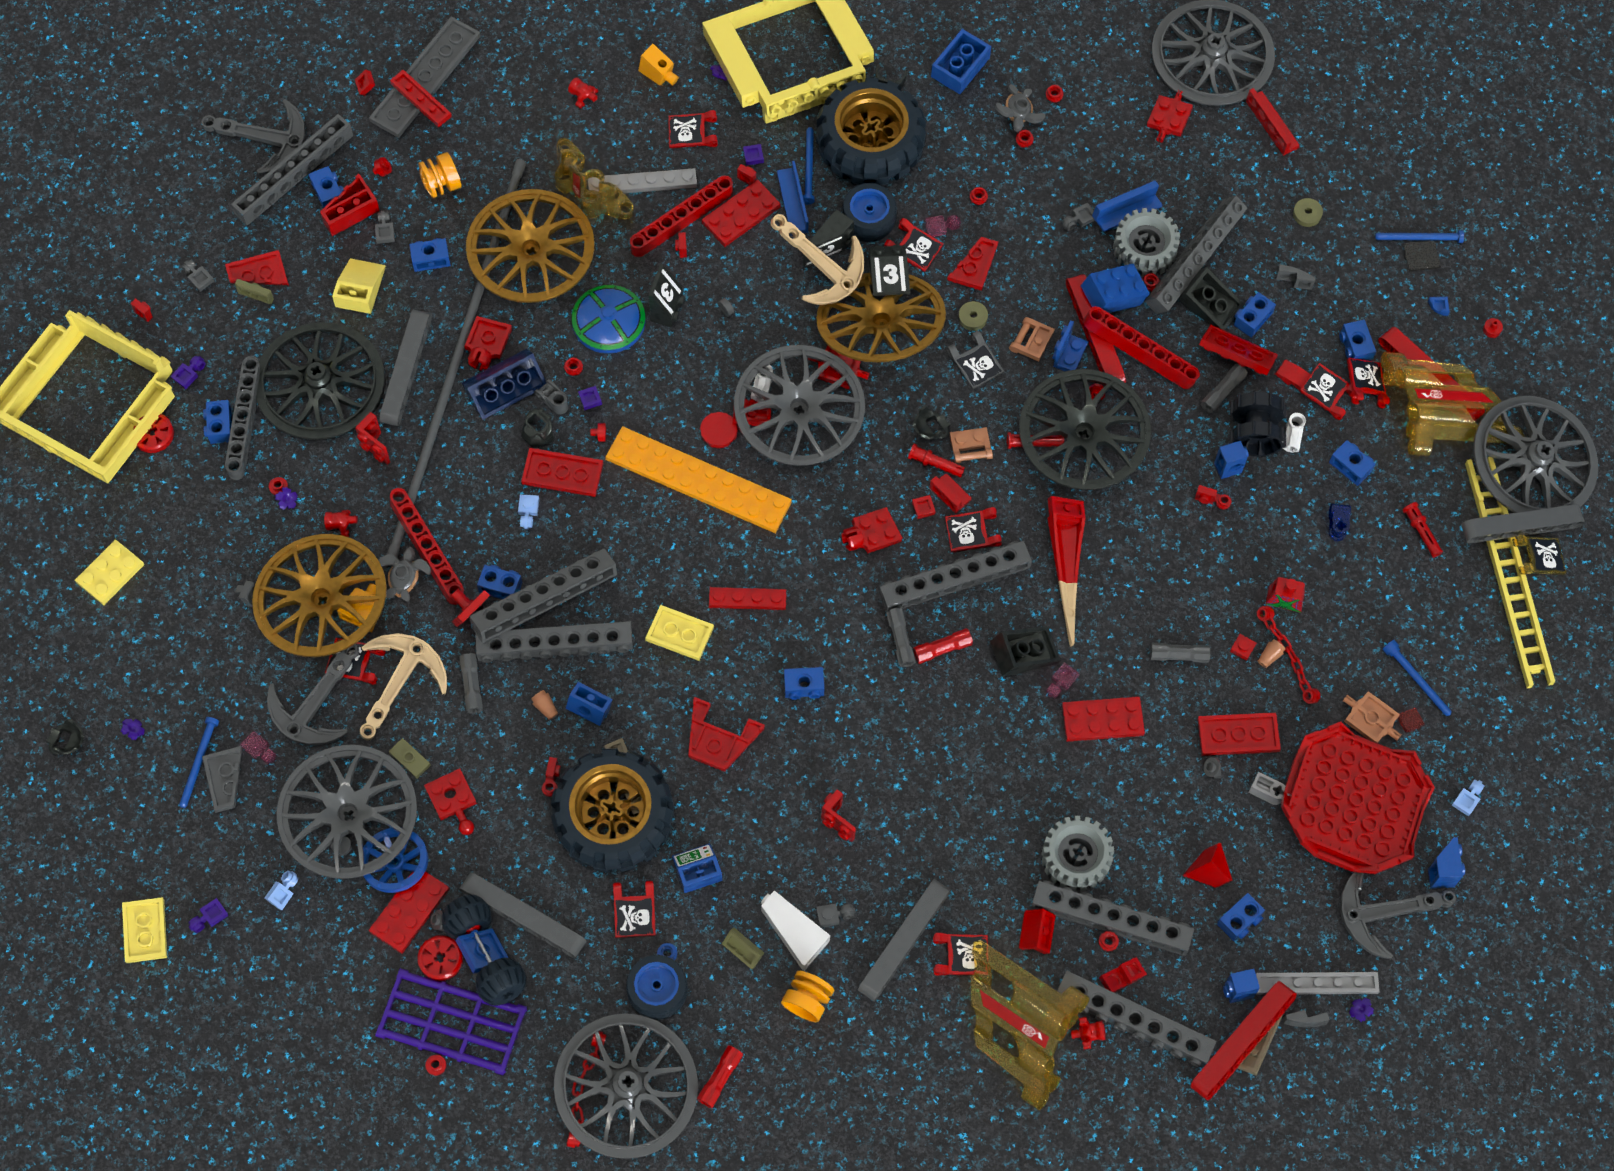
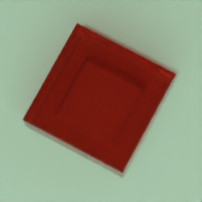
M1416 707L1400 713L1398 717L1405 733L1424 726V722Z

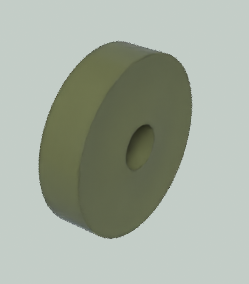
M1311 198L1299 200L1293 210L1295 221L1305 227L1317 225L1323 215L1321 204Z
M967 302L960 308L958 319L961 326L965 329L977 331L986 325L988 311L979 302Z

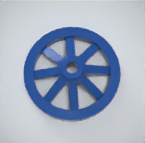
M389 828L378 832L372 837L379 842L384 840L386 847L389 849L392 846L390 838L398 837L400 832ZM412 832L409 840L413 841L418 847L404 855L407 847L406 844L390 863L375 871L387 870L379 881L371 874L363 876L371 887L386 893H396L409 889L422 878L428 865V852L423 840L416 833ZM368 841L363 847L364 864L368 863L370 855L378 858L383 854L375 850V846ZM420 854L418 866L406 863ZM403 870L414 872L410 877L404 880L402 874ZM393 873H396L398 883H386Z

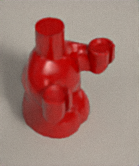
M578 77L574 78L569 84L568 92L578 96L575 105L582 109V106H585L584 99L589 98L593 102L597 100L598 96L595 93H598V89L594 86L582 82Z
M342 510L336 513L325 512V528L327 531L339 529L342 536L349 537L347 526L352 523H358V517L350 516V510Z
M1087 1017L1079 1018V1030L1071 1031L1072 1039L1081 1038L1084 1050L1091 1049V1044L1094 1040H1106L1103 1020L1089 1023Z

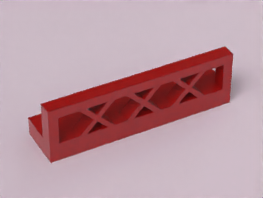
M1254 88L1250 89L1246 103L1284 156L1298 149L1299 143L1263 91L1257 93Z

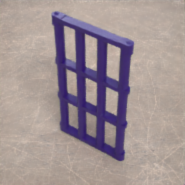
M400 968L375 1036L418 1047V1050L421 1051L424 1049L457 1059V1062L463 1061L495 1071L494 1073L504 1076L521 1023L527 1011V1006L508 1002L503 1005L493 1006L519 1014L516 1025H510L478 1015L482 1003L490 1005L484 1002L478 993L446 984L447 982L445 981L439 982L412 974L408 970ZM402 979L437 989L438 993L435 1001L399 991ZM447 992L477 1001L474 1012L471 1013L441 1004L440 1001L443 993ZM395 998L432 1009L428 1021L391 1010ZM440 1011L469 1020L467 1032L434 1023L433 1020L436 1012ZM388 1017L425 1028L421 1040L384 1029ZM475 1022L512 1033L509 1045L471 1034ZM432 1030L462 1039L463 1043L460 1051L426 1042L429 1031ZM468 1042L504 1052L505 1056L502 1065L465 1054Z

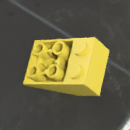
M350 258L338 278L332 297L335 307L371 314L386 266Z

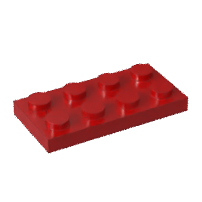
M756 180L704 217L702 224L726 247L781 207V203L759 180Z
M1213 325L1209 326L1199 343L1205 350L1218 353L1225 359L1236 361L1239 365L1247 366L1258 374L1268 375L1278 356L1274 352Z
M529 448L521 483L528 486L596 497L604 463L603 460Z
M1140 697L1062 703L1066 742L1144 736L1145 734Z
M1276 713L1198 716L1202 756L1280 752L1281 750Z
M425 871L422 878L415 885L394 895L371 926L369 932L403 954L450 888Z

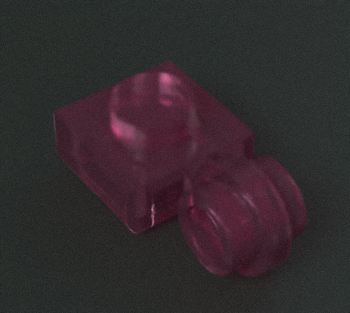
M941 215L925 218V224L928 234L933 237L946 235V228H950V230L958 229L961 220L957 215H951L947 218V221H944V217Z
M1064 662L1052 677L1057 683H1051L1047 688L1048 696L1056 699L1062 691L1060 686L1068 690L1080 674Z
M255 731L240 744L255 759L262 754L260 758L265 763L270 764L275 761L277 755L270 748L265 750L269 746L268 742Z

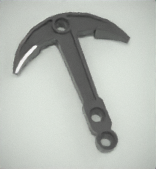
M285 99L282 102L287 110L290 124L288 131L242 124L235 120L221 117L215 119L211 115L203 117L201 121L204 130L209 132L215 131L218 134L232 137L239 136L282 147L278 155L274 153L257 170L258 175L270 172L305 142V124L301 114L292 103Z
M356 644L336 655L328 666L325 675L292 716L284 710L285 708L278 698L275 684H270L267 706L272 721L283 735L296 743L313 746L329 744L348 734L347 729L331 730L319 728L316 730L308 727V724L336 682L343 677L351 666L352 659L358 656L359 648ZM350 650H355L353 654H348ZM343 665L342 670H337V667ZM297 728V733L292 734V730Z
M1354 872L1347 880L1341 894L1340 914L1344 927L1354 942L1375 956L1392 959L1393 954L1380 943L1375 935H1370L1365 923L1412 912L1422 913L1438 910L1441 906L1448 908L1455 903L1456 896L1452 891L1444 890L1441 894L1433 892L1417 895L1415 898L1360 905L1358 893L1361 890L1364 873ZM1445 895H1449L1451 900H1447ZM1426 898H1430L1432 904L1427 903ZM1350 913H1355L1356 918H1352L1350 916Z

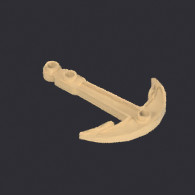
M777 214L771 219L772 228L779 231L786 241L793 247L798 248L834 283V286L829 290L825 289L815 294L803 295L802 300L816 305L837 303L856 289L864 271V254L856 236H852L851 252L848 259L850 265L845 271L805 237V234L794 224L787 222L785 216ZM775 221H778L780 223V226H777L775 224ZM789 233H791L794 236L793 239L790 238Z
M397 633L374 638L362 647L363 651H390V648L404 653L383 694L375 702L368 714L366 723L360 728V735L363 739L370 740L374 738L376 729L380 728L390 711L389 707L419 662L430 669L429 673L438 683L442 695L446 694V670L440 656L425 641L415 636ZM417 646L420 648V651L414 652L413 648ZM380 713L382 716L381 718L376 719L374 717V714ZM369 729L372 733L367 736L364 734V731Z

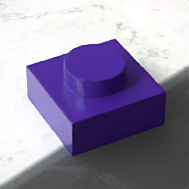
M761 144L743 147L746 166L764 163Z
M596 386L578 391L584 411L602 405Z

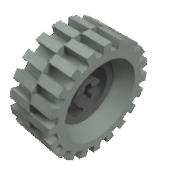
M1142 208L1141 213H1138L1136 209L1132 211V216L1128 213L1125 215L1124 220L1121 219L1115 235L1113 249H1115V258L1118 257V264L1124 263V265L1134 263L1137 271L1141 273V277H1144L1147 273L1156 275L1157 271L1162 274L1165 272V268L1169 269L1176 258L1180 243V232H1177V224L1172 225L1173 219L1171 217L1166 219V213L1162 211L1160 215L1156 214L1157 209L1147 212V208ZM1147 238H1150L1149 243L1145 247V251L1142 252V248L1145 246Z
M1075 816L1072 821L1070 817L1064 818L1063 823L1058 821L1054 829L1051 828L1042 849V865H1046L1045 873L1052 875V882L1056 883L1057 880L1061 882L1059 887L1062 888L1068 885L1074 891L1076 887H1080V891H1086L1087 886H1090L1091 889L1096 887L1097 882L1101 883L1105 875L1108 874L1114 858V846L1111 847L1113 840L1111 836L1107 838L1108 831L1105 827L1102 830L1099 828L1101 823L1098 821L1091 824V818L1085 817L1084 821H1080V816ZM1080 844L1084 845L1080 856H1078L1075 861L1074 866L1070 865L1074 855L1079 850ZM1087 849L1089 850L1091 856L1087 855ZM1063 854L1067 855L1068 862L1065 860Z

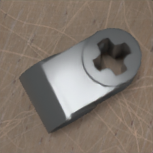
M547 379L546 384L539 390L536 389L534 391L536 397L554 413L564 414L567 412L569 406L566 394L550 379Z

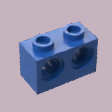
M1259 292L1254 297L1250 296L1245 303L1246 307L1244 309L1240 308L1234 316L1236 318L1234 326L1251 338L1273 314L1276 306L1274 302Z
M229 400L206 402V409H203V417L207 421V426H204L205 437H208L210 444L229 442L232 425V407Z
M484 565L477 588L479 593L485 590L490 596L504 599L510 594L520 591L523 582L521 575L516 571L501 570L496 565ZM490 577L496 578L492 582L487 581ZM509 582L514 583L511 587L505 586Z
M1247 893L1219 919L1217 925L1233 941L1238 937L1243 939L1250 932L1248 928L1252 924L1257 926L1263 920L1262 915L1265 909ZM1245 909H1251L1254 915H1247ZM1230 922H1237L1240 928H1233Z

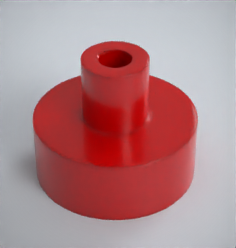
M380 157L374 161L372 171L375 175L379 174L384 177L391 173L392 168L386 158Z
M1495 318L1488 319L1483 326L1484 334L1490 338L1498 337L1503 330L1501 321Z
M598 423V429H590V436H598V442H606V423Z

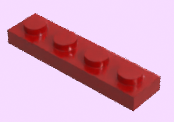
M402 70L390 80L391 85L438 128L452 117L451 112L406 71Z
M710 587L709 608L786 610V589Z

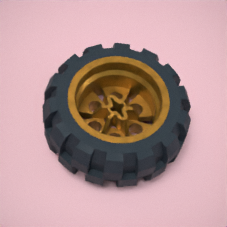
M866 78L865 82L858 83L855 79L845 83L842 86V91L836 89L825 100V105L819 110L816 134L819 154L827 166L831 165L832 172L843 180L846 176L851 178L852 184L861 185L865 184V182H871L880 186L887 185L889 179L894 178L897 181L909 173L910 167L913 168L922 156L926 137V120L923 110L918 107L917 100L908 91L901 92V86L889 80L887 84L878 82V78Z
M618 748L603 749V753L592 755L590 752L578 759V764L573 768L568 767L559 778L560 784L557 789H554L552 795L551 819L558 839L573 859L582 865L587 864L593 867L596 871L609 873L610 870L620 869L623 872L636 868L635 865L643 860L648 862L658 853L657 849L662 843H666L672 830L671 822L672 818H674V803L669 785L666 783L662 772L654 763L647 762L642 755L630 750L624 753L619 752ZM610 783H618L616 793L611 792ZM628 793L629 798L627 800H620V795ZM602 794H609L607 800H599ZM640 794L643 800L631 804L632 800ZM590 795L596 800V804L587 802L585 799ZM615 806L617 812L612 811L610 813L608 808L613 809ZM632 809H637L639 811V814L636 817L629 816L630 811H632ZM594 810L599 811L596 818L589 817L590 812ZM630 822L638 823V825L636 826V828H634L632 825H630ZM591 823L596 824L590 830L585 827ZM602 827L609 828L605 835L599 834V830ZM621 827L629 828L626 834H620L619 829ZM612 832H615L616 838L610 839Z

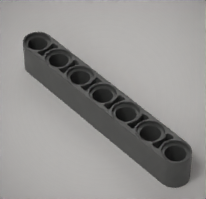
M415 309L411 311L381 408L380 423L399 426L431 325L432 313Z
M248 356L242 362L226 454L225 468L229 477L233 480L242 479L246 471L261 370L260 363L254 356Z
M1575 504L1470 519L1463 522L1461 527L1467 543H1477L1574 529L1583 526L1585 520L1580 506Z
M472 872L468 874L459 888L464 895L474 894L481 897L489 905L491 911L576 959L587 942L581 935Z
M933 879L858 988L860 993L874 1002L878 999L949 896L950 888Z

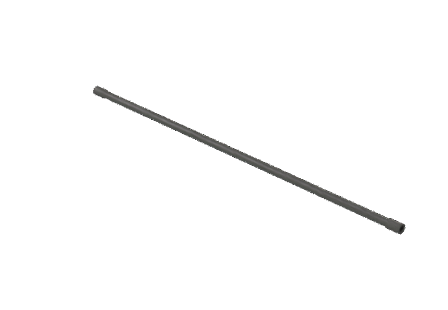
M517 159L506 194L517 191L526 166V162L522 159ZM512 205L500 210L499 217L505 223ZM496 223L495 229H502L499 226V224ZM492 236L488 248L498 247L501 238ZM495 255L485 256L482 265L483 271L494 260ZM478 280L407 493L413 504L415 503L465 350V343L485 289ZM406 512L403 515L410 517L411 513ZM398 521L391 545L386 554H392L397 558L405 533L400 521Z

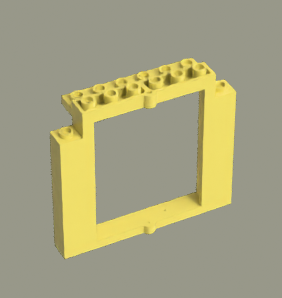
M763 0L760 3L702 22L703 34L741 106L744 108L760 102L763 120L766 124L825 104V100L836 89L842 91V86L845 83L855 79L858 83L865 82L866 70L863 65L874 62V50L845 0ZM816 1L852 66L820 78H810L806 83L770 95L735 29Z
M69 310L65 317L70 326L66 329L62 325L56 326L50 323L0 386V424L108 484L137 447V443L148 432V429H151L154 421L159 418L158 415L164 412L175 397L171 390L172 387L165 382L173 370L170 366V361L165 357H159L150 349H144L133 340L129 341L119 332L114 333L106 325L98 324L89 316L85 317L79 312L74 313ZM84 336L95 340L117 352L123 358H128L155 373L90 459L19 420Z

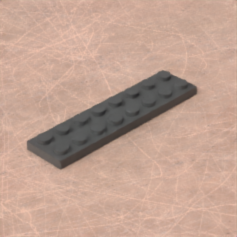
M451 16L406 72L433 96L481 37L480 32ZM393 87L371 114L369 120L371 123L400 138L420 113V110Z

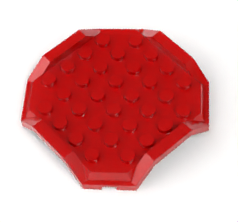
M1338 722L1324 730L1315 731L1304 736L1285 784L1281 808L1300 844L1314 857L1351 872L1377 874L1409 861L1414 857L1416 837L1425 808L1435 787L1430 777L1425 775L1420 766L1422 763L1415 751L1390 749L1355 735L1342 722Z

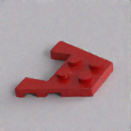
M694 697L688 756L691 759L725 772L764 730L765 725L748 718L741 736L704 722L711 703Z

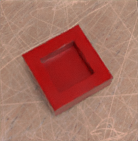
M364 70L355 79L358 92L361 95H366L375 86L372 73L369 70Z
M740 164L737 168V178L751 185L756 181V172L753 168Z
M686 232L678 233L679 240H675L676 251H679L680 258L687 257Z
M135 298L130 303L134 312L145 321L149 322L153 318L150 312L151 308L146 302H140Z
M930 495L912 499L917 519L936 514Z
M1239 634L1230 652L1247 661L1257 643Z

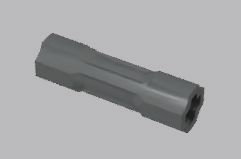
M1235 364L1213 391L1209 392L1201 401L1200 405L1208 413L1213 414L1232 390L1246 378L1248 373L1246 369L1239 364Z
M903 608L890 609L886 614L889 626L893 632L899 666H913L916 663L913 648L910 645Z
M1152 642L1150 659L1209 663L1210 645H1169L1167 643Z
M462 654L459 658L463 675L466 711L470 714L480 713L483 711L479 688L476 654Z

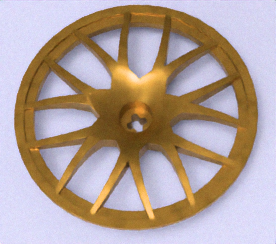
M519 190L496 198L479 212L468 231L466 254L474 276L493 294L515 302H542L566 293L583 278L593 259L594 235L586 215L569 199L546 190ZM533 201L526 218L516 203ZM538 202L554 205L544 225L536 228L533 224V217ZM512 205L521 220V229L515 230L509 227L497 215V212ZM559 208L572 217L553 223ZM493 216L502 229H483V227ZM576 222L583 234L560 240L550 239V236L557 230ZM479 235L500 237L510 243L506 247L477 249ZM584 241L582 258L565 248L566 246ZM477 254L496 255L497 257L483 271ZM552 254H561L580 262V264L571 276L552 263L547 257ZM509 259L518 261L499 285L487 276L494 267ZM534 265L540 268L546 291L527 293L526 273L529 267ZM546 268L565 277L567 280L549 290ZM521 272L523 293L503 288Z
M870 273L862 274L856 289L865 286L866 295L855 290L849 295L858 300L864 307H855L837 302L819 305L817 311V328L824 342L837 353L864 362L895 361L922 351L939 336L946 319L945 304L937 290L929 283L912 275H909L910 289H915L922 293V295L902 304H896L902 295H885L880 301L874 298L869 286L872 284ZM928 299L934 308L918 305ZM832 307L842 311V313L828 318ZM914 314L936 315L934 324L906 319L905 317ZM837 321H858V323L830 333L827 324ZM911 329L930 330V332L919 342ZM899 331L904 333L915 345L900 351L890 336L891 332ZM854 334L848 348L835 339ZM866 334H874L875 339L868 354L853 350L861 337ZM882 339L894 351V353L874 354Z
M319 534L301 538L278 551L259 574L255 583L252 600L255 620L264 636L273 645L287 653L303 657H321L338 653L360 641L379 619L386 600L387 586L385 574L376 556L366 546L352 538L335 534ZM321 547H337L338 549L325 563ZM316 548L318 571L313 577L305 573L298 554ZM344 550L351 551L359 556L338 577L331 578L333 566ZM294 556L299 573L280 567ZM363 560L373 572V575L351 576ZM280 573L297 581L301 588L295 591L269 588L268 585L274 574ZM375 580L376 596L342 595L344 589L353 584ZM266 593L283 598L265 610ZM374 602L366 620L350 604ZM296 604L300 606L296 613L274 629L270 626L267 615L286 606ZM341 608L348 611L362 625L350 636H347L332 619L331 616L334 610ZM318 616L319 633L317 647L300 646L301 634L310 618ZM298 622L294 643L278 635L282 630ZM328 622L344 639L322 646Z

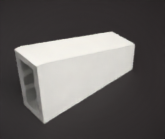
M773 891L771 895L767 894L761 901V911L798 965L805 971L829 943L830 935L777 892Z

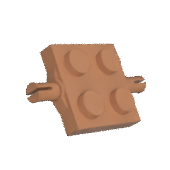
M1368 691L1358 701H1355L1349 695L1344 698L1343 702L1352 707L1350 714L1344 722L1365 738L1378 743L1387 734L1396 741L1401 737L1402 734L1392 728L1400 714Z

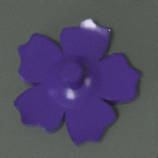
M712 65L710 67L713 76L727 80L720 65Z
M285 487L282 488V492L280 491L275 495V500L279 501L278 505L282 510L286 509V507L294 509L298 495L296 492L291 493V489Z
M125 719L122 722L123 726L120 732L123 735L128 734L131 740H136L138 736L144 735L145 729L141 727L142 724L139 720Z
M1367 998L1363 1000L1355 999L1352 1002L1354 1007H1351L1349 1012L1351 1017H1355L1362 1022L1366 1020V1016L1369 1017L1371 1014H1374V1009L1370 1007L1372 1005L1370 1003L1371 1000Z

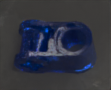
M1330 504L1329 536L1334 541H1342L1346 537L1350 527V505Z

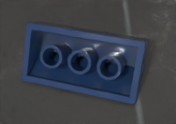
M528 349L462 382L469 400L482 420L533 394L536 389L539 390L546 384L534 354Z

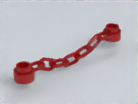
M1261 606L1257 611V617L1277 637L1278 642L1282 644L1280 640L1284 638L1289 645L1286 646L1284 651L1288 653L1291 659V665L1297 674L1304 701L1308 704L1317 703L1320 700V692L1316 688H1311L1309 682L1305 679L1303 666L1300 659L1294 653L1291 643L1276 628V623L1273 620L1274 609L1270 606ZM1267 621H1271V622H1272V624L1270 625V627H1269ZM1298 662L1300 669H1296L1294 663ZM1306 684L1308 689L1305 690L1302 685Z
M599 1031L604 1046L606 1035ZM593 1034L591 1046L595 1047V1051L589 1055L599 1059V1049L595 1034ZM584 1060L582 1063L584 1070L581 1077L578 1078L583 1079L586 1071L591 1070L595 1065L592 1064L589 1067L586 1064L587 1060ZM574 1082L572 1095L576 1098L583 1093L584 1086L581 1085L580 1093L579 1091L575 1093L577 1083ZM577 1102L571 1111L575 1117L574 1110L577 1112L579 1109L581 1120L579 1119L578 1123L582 1124L584 1122L583 1111L579 1106V1102ZM569 1132L566 1146L571 1148L579 1147L580 1142Z

